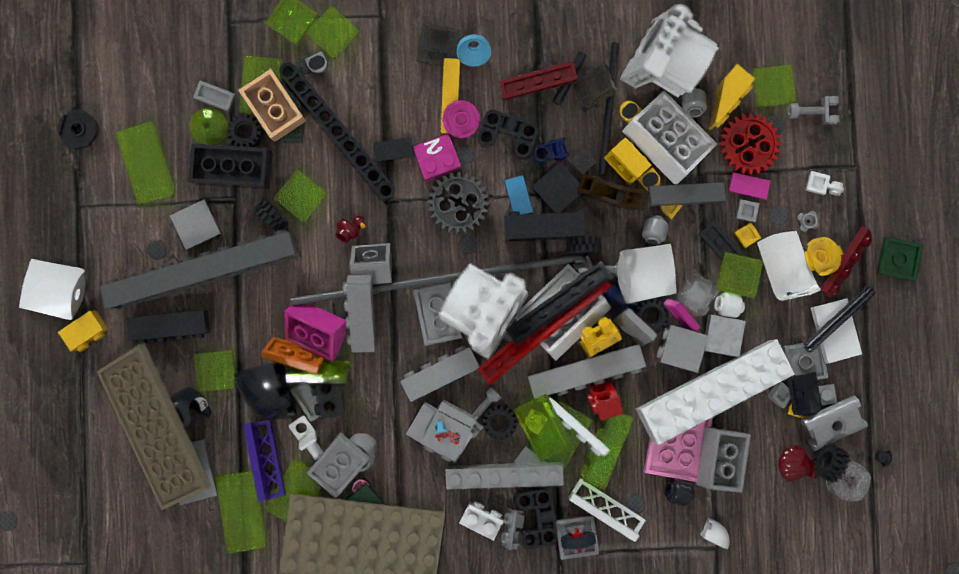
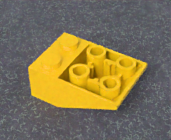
M738 64L717 86L709 130L722 125L729 117L727 112L730 114L740 104L741 100L739 98L742 99L754 87L751 83L755 78Z

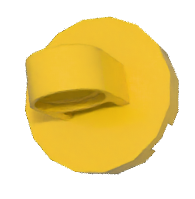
M818 237L808 242V249L805 251L804 256L811 271L815 270L820 276L829 275L837 271L841 263V255H843L841 246H837L834 241L827 237Z

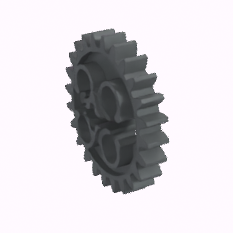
M451 172L449 179L443 175L444 181L436 180L439 186H432L435 192L428 194L433 198V200L427 201L428 204L432 205V207L428 208V211L434 212L431 215V219L437 218L435 224L442 223V230L449 227V233L453 229L456 230V234H459L460 229L466 233V228L468 227L473 231V224L480 226L478 220H485L482 213H488L484 206H488L489 202L484 201V199H487L489 196L482 194L486 188H479L481 181L475 183V176L468 179V173L461 177V173L458 172L457 177H454ZM443 186L447 193H450L452 186H459L461 189L459 194H451V197L456 201L462 199L461 202L466 207H469V204L466 202L468 196L473 195L477 198L472 208H480V210L474 212V220H472L470 213H467V218L464 221L457 220V213L460 211L466 212V209L460 205L455 207V202L448 199L451 205L450 209L447 211L440 209V204L445 200L444 197H436L443 194Z

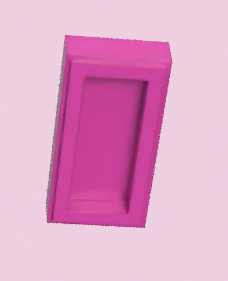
M733 172L728 192L766 200L771 181Z
M670 299L664 302V306L683 328L694 332L700 328V325L680 302Z

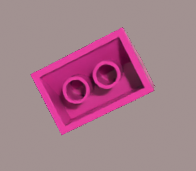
M310 303L289 306L284 311L285 340L333 362L346 336V320Z

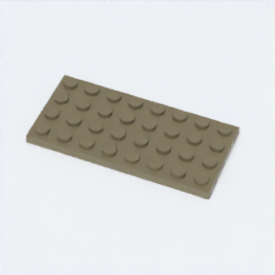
M145 344L136 346L98 370L97 374L161 510L211 488L209 478L205 474L200 459L197 457L192 442L184 429L183 423L175 410V406L167 393V389Z
M291 493L279 573L437 574L445 512Z

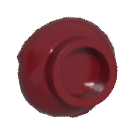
M360 215L355 216L352 222L344 218L338 221L336 237L345 243H348L350 239H355L359 235V229L366 228L364 217Z

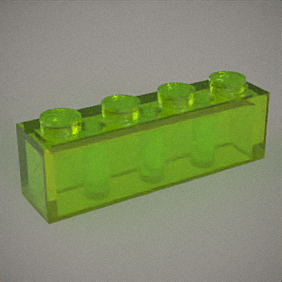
M623 413L622 415L602 420L604 422L603 427L597 430L595 437L611 451L606 456L602 454L598 456L591 449L589 450L587 456L590 458L587 465L584 464L580 473L583 476L582 480L603 490L606 489L634 419L632 416Z

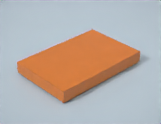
M272 337L261 352L262 358L315 374L318 373L326 358L292 342Z

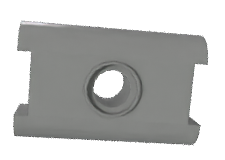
M855 395L801 419V424L809 431L811 439H808V442L814 451L868 427V423L861 418L858 410L861 404Z

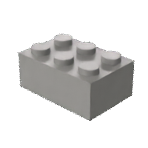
M705 427L696 485L707 489L742 493L751 434Z

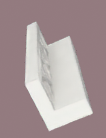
M581 478L568 496L571 502L632 541H637L639 537L638 532L646 521L638 514ZM582 484L589 489L590 496L581 497L576 494ZM602 496L605 498L606 506L598 508L595 506L593 498ZM619 507L622 516L612 517L609 508ZM634 517L639 520L634 530L627 526V518Z

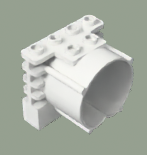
M676 5L652 20V26L647 29L645 37L641 40L640 46L635 51L634 58L630 59L620 80L635 89L653 82L676 97L683 95L685 92L691 93L708 69L718 49L717 44L701 34L703 28L699 26L698 22L691 19L693 14L689 12L690 10L686 6Z
M469 264L449 293L439 314L440 320L469 336L471 349L488 360L494 355L507 333L506 329L511 326L529 296L528 291L525 289L524 281L512 274H508L503 282Z

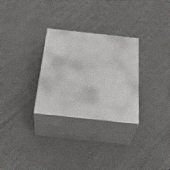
M708 315L705 335H708L704 351L739 357L746 321Z

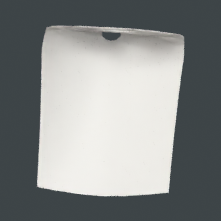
M797 231L774 234L757 242L773 292L779 300L798 298L821 290L805 261V253Z
M671 244L629 249L620 252L617 268L618 284L626 303L676 294V275Z
M31 259L22 287L19 308L72 320L83 301L85 270L78 267Z

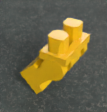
M607 317L600 319L599 325L593 329L591 327L582 329L579 343L588 358L622 340L619 331Z

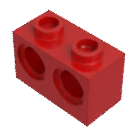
M611 380L589 386L590 394L587 395L589 404L592 406L594 415L598 414L600 420L623 414L620 398Z

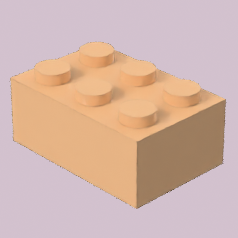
M271 69L238 90L274 142L306 122Z

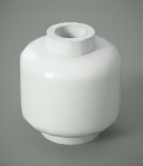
M724 292L715 299L714 308L719 316L735 319L744 312L745 303L740 295Z

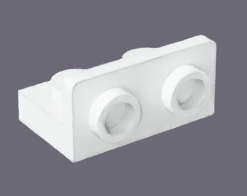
M469 501L459 524L494 541L501 525L504 523V519L501 518L502 514L495 510L490 512L484 509L485 506L477 501H474V503Z

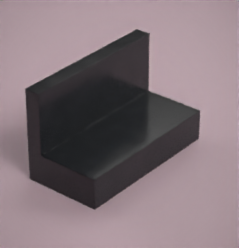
M816 372L793 375L787 378L794 415L811 414L822 410Z

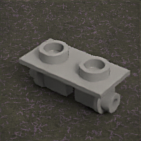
M507 507V513L504 516L505 526L504 532L501 535V545L508 550L518 549V546H520L518 541L520 531H516V528H523L524 510L516 509L515 511Z

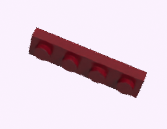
M571 61L500 80L499 83L503 99L506 101L577 82L578 78L574 62Z
M863 226L860 228L841 257L839 268L830 274L820 291L828 299L831 300L834 295L839 293L841 284L850 276L852 267L860 261L862 252L871 244L873 236L868 228Z

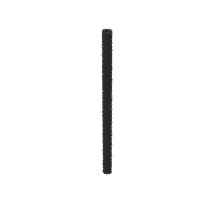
M612 42L599 165L600 175H606L607 161L604 157L609 152L619 43Z

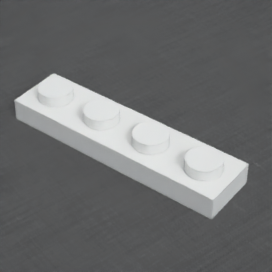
M553 398L548 399L545 403L549 406L547 410L555 417L559 415L563 419L561 423L569 430L573 428L577 431L576 436L583 443L588 441L592 445L590 449L598 456L601 454L606 456L611 451Z

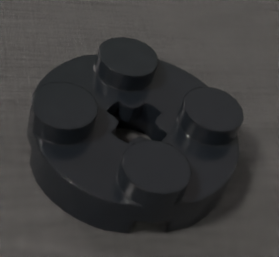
M73 110L61 117L57 131L67 146L75 149L88 148L97 137L98 123L87 112ZM81 125L82 131L76 134L74 127Z

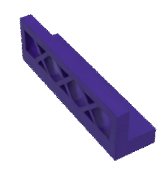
M271 419L244 424L243 427L258 501L286 495ZM267 424L268 433L264 438L259 435L257 426ZM265 443L270 445L272 449L268 457L262 453V447ZM269 462L275 465V472L272 476L266 472L265 468ZM272 481L279 485L280 493H270L269 486Z

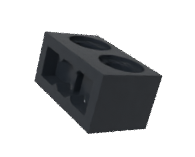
M338 376L314 380L313 385L310 387L312 397L315 396L317 404H314L315 415H319V419L344 415ZM327 384L330 387L329 393H322L320 385ZM327 402L333 405L331 413L326 412L323 408Z

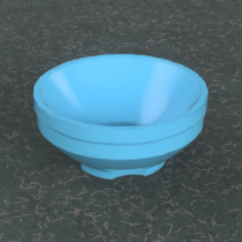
M473 34L465 36L459 41L457 57L463 64L480 66L490 59L491 46L485 37ZM476 41L479 43V46L472 48L468 44Z

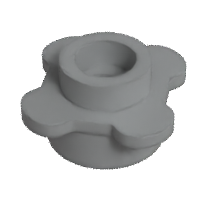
M810 211L807 214L800 213L797 218L801 224V231L806 232L808 229L815 230L819 227L816 212Z

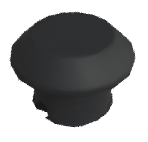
M879 450L875 455V459L881 462L883 467L888 466L893 457L891 451L883 452Z

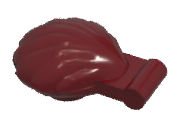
M797 445L789 446L782 452L778 460V469L784 479L789 482L799 480L804 476L817 479V474L813 470V466H815L813 464L814 460L809 459V456L802 447Z

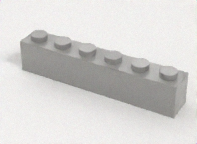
M636 344L527 377L533 398L543 401L549 399L550 394L557 393V396L568 393V389L575 388V390L587 388L586 384L593 382L594 385L604 383L605 379L609 377L615 380L624 377L623 373L631 372V374L642 372L641 368L646 367L640 344Z
M563 462L449 465L445 470L446 489L564 485Z

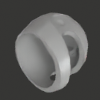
M358 433L351 436L349 440L370 457L369 463L364 465L359 471L362 472L373 464L377 453V442L367 433Z

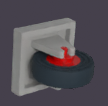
M593 515L556 520L561 560L599 554Z

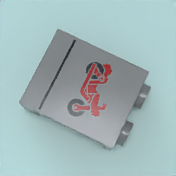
M443 400L421 442L424 445L423 448L432 453L434 451L440 453V457L446 461H456L478 417ZM437 421H443L447 432L435 433Z

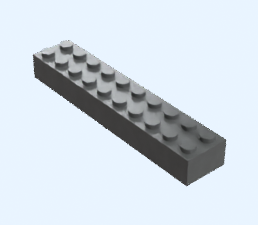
M279 230L274 232V236L267 237V235L256 237L254 242H248V240L237 243L236 247L224 246L218 248L216 253L208 251L199 254L200 257L183 258L180 260L181 263L174 264L170 262L163 264L161 269L149 268L143 270V274L136 275V273L125 275V279L107 280L105 285L100 286L105 308L119 310L301 257L296 237L289 231Z

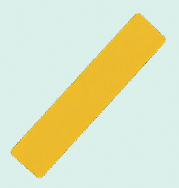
M444 59L441 133H447L442 121L445 109L454 101H458L460 59Z

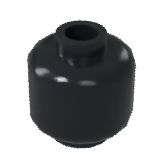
M672 479L666 484L664 494L670 503L686 506L694 499L695 491L690 482Z

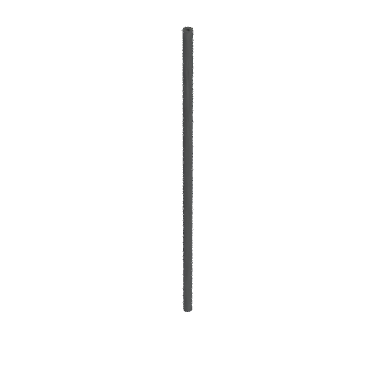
M577 255L489 267L480 270L489 275L572 263L575 262L574 258ZM463 272L372 285L373 293L455 281L459 279ZM343 290L293 297L291 298V304L299 305L347 297V294H344Z

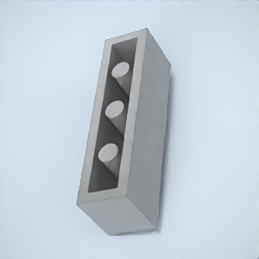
M348 275L347 282L343 283V293L347 294L345 311H348L349 317H346V328H350V333L347 335L348 345H351L352 352H375L376 331L372 275Z
M464 345L456 349V354L450 357L446 354L437 358L439 362L431 365V362L421 366L422 371L414 374V371L403 375L404 379L400 382L410 402L477 370L480 366L471 348H466Z

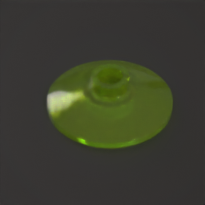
M203 108L197 111L191 118L190 133L200 144H218L227 134V120L217 109ZM209 122L210 127L205 129L204 124Z

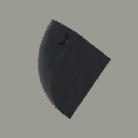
M272 362L234 374L235 379H233L236 390L240 391L245 402L259 415L274 420L298 416L282 363Z

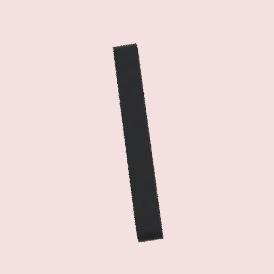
M290 62L283 63L279 69L280 78L374 194L381 201H390L394 195L392 183L296 66ZM286 70L294 72L290 77L284 76L283 73ZM298 85L306 87L302 92L297 91L295 88ZM311 99L318 101V104L314 107L309 106L307 103ZM327 114L330 116V119L324 122L320 120V116ZM340 129L342 134L336 137L332 134V131ZM350 143L355 148L352 151H346L344 146ZM357 159H365L366 165L358 166L356 163ZM370 173H376L379 176V179L376 181H371L368 178V175ZM385 187L389 188L391 194L383 196L380 190Z

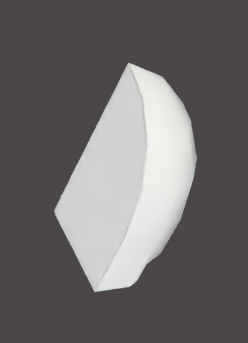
M708 517L700 535L710 542L728 549L730 539L726 528Z

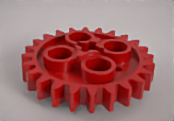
M744 113L741 114L740 120L734 117V123L729 121L727 123L729 128L724 127L722 131L725 134L719 136L724 141L718 144V146L724 148L719 154L726 155L722 160H729L727 167L733 164L734 172L740 169V174H744L747 170L748 176L752 175L753 170L757 175L760 173V169L765 172L767 166L772 167L774 164L771 160H778L775 154L781 152L777 147L782 145V142L777 141L781 135H775L774 133L778 130V127L771 128L773 121L767 124V117L760 120V114L753 118L752 113H749L747 118ZM750 127H754L757 130L756 136L750 133ZM761 135L765 136L764 139L756 142L755 144L749 146L739 153L735 152L737 149L743 147L748 142L755 140ZM734 136H737V137L740 138V140H741V144H740V145H736V144L733 142V137H734ZM760 143H763V144L766 145V147H767V151H766V152H762V151L760 150V148H759ZM743 153L750 155V162L743 159Z

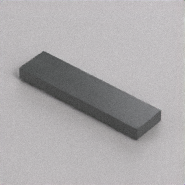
M724 182L648 187L650 207L724 203L726 201Z

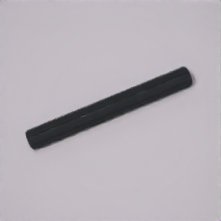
M865 287L803 344L804 349L807 352H813L875 295L876 291L873 287Z

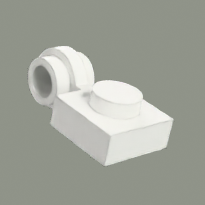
M811 171L805 191L825 195L828 189L829 194L840 196L844 192L843 183L832 181L830 184L829 175Z

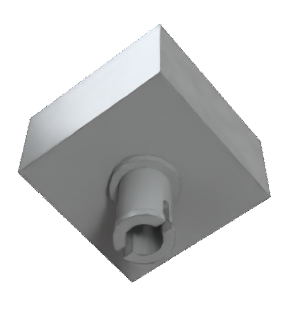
M390 243L352 246L350 259L351 275H372V285L392 283L393 261Z

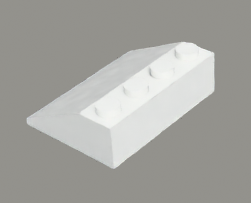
M665 90L622 130L674 185H677L717 145L689 115L684 113L683 109Z
M569 264L565 266L520 309L515 319L518 321L577 279V275L580 274ZM600 295L540 345L556 361L580 338L582 329L592 327L611 309L609 303Z

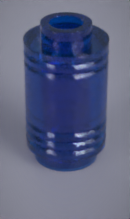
M612 284L603 295L608 303L625 310L628 308L635 310L639 301L626 303L620 287Z

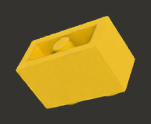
M626 137L604 157L629 186L651 166L647 158Z
M90 310L58 333L70 351L82 352L89 347L88 344L93 340L98 341L105 336L104 333L109 329L98 312Z

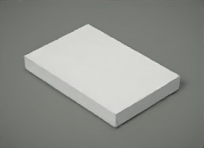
M848 298L811 307L816 331L821 329L849 303ZM852 316L820 344L825 364L862 354Z

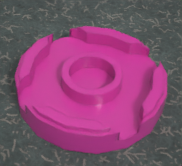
M454 101L447 106L443 113V126L447 133L453 137L461 139L470 137L479 127V111L468 101Z

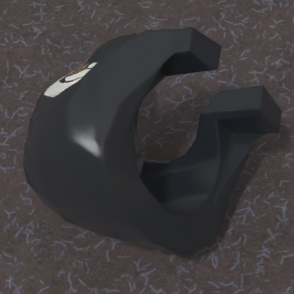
M184 388L170 397L185 431L191 424L190 408L194 409L198 414H204L206 418H209L212 413L205 397L194 388Z

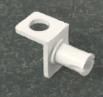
M302 415L290 423L289 428L299 441V449L302 451L307 448L313 459L317 460L324 451L316 442V430L305 415ZM298 423H305L307 429L305 432H298L296 425Z

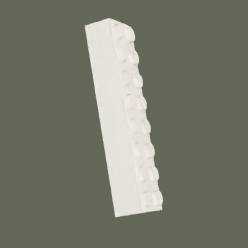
M769 340L741 354L739 357H735L636 408V411L652 443L659 445L793 376L794 372L778 340Z

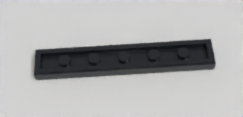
M599 262L512 324L506 331L517 346L607 283L613 276L604 264Z

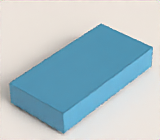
M523 175L505 180L512 210L519 211L520 215L533 213Z

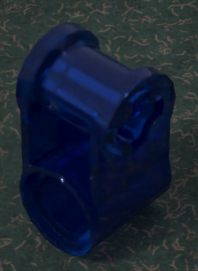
M565 137L536 146L532 153L533 161L540 165L570 157V153H567L564 143L566 141ZM539 150L544 151L546 158H538L536 152Z

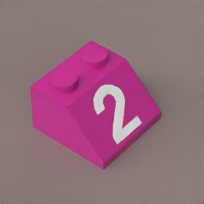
M449 134L413 146L426 182L461 170V165Z

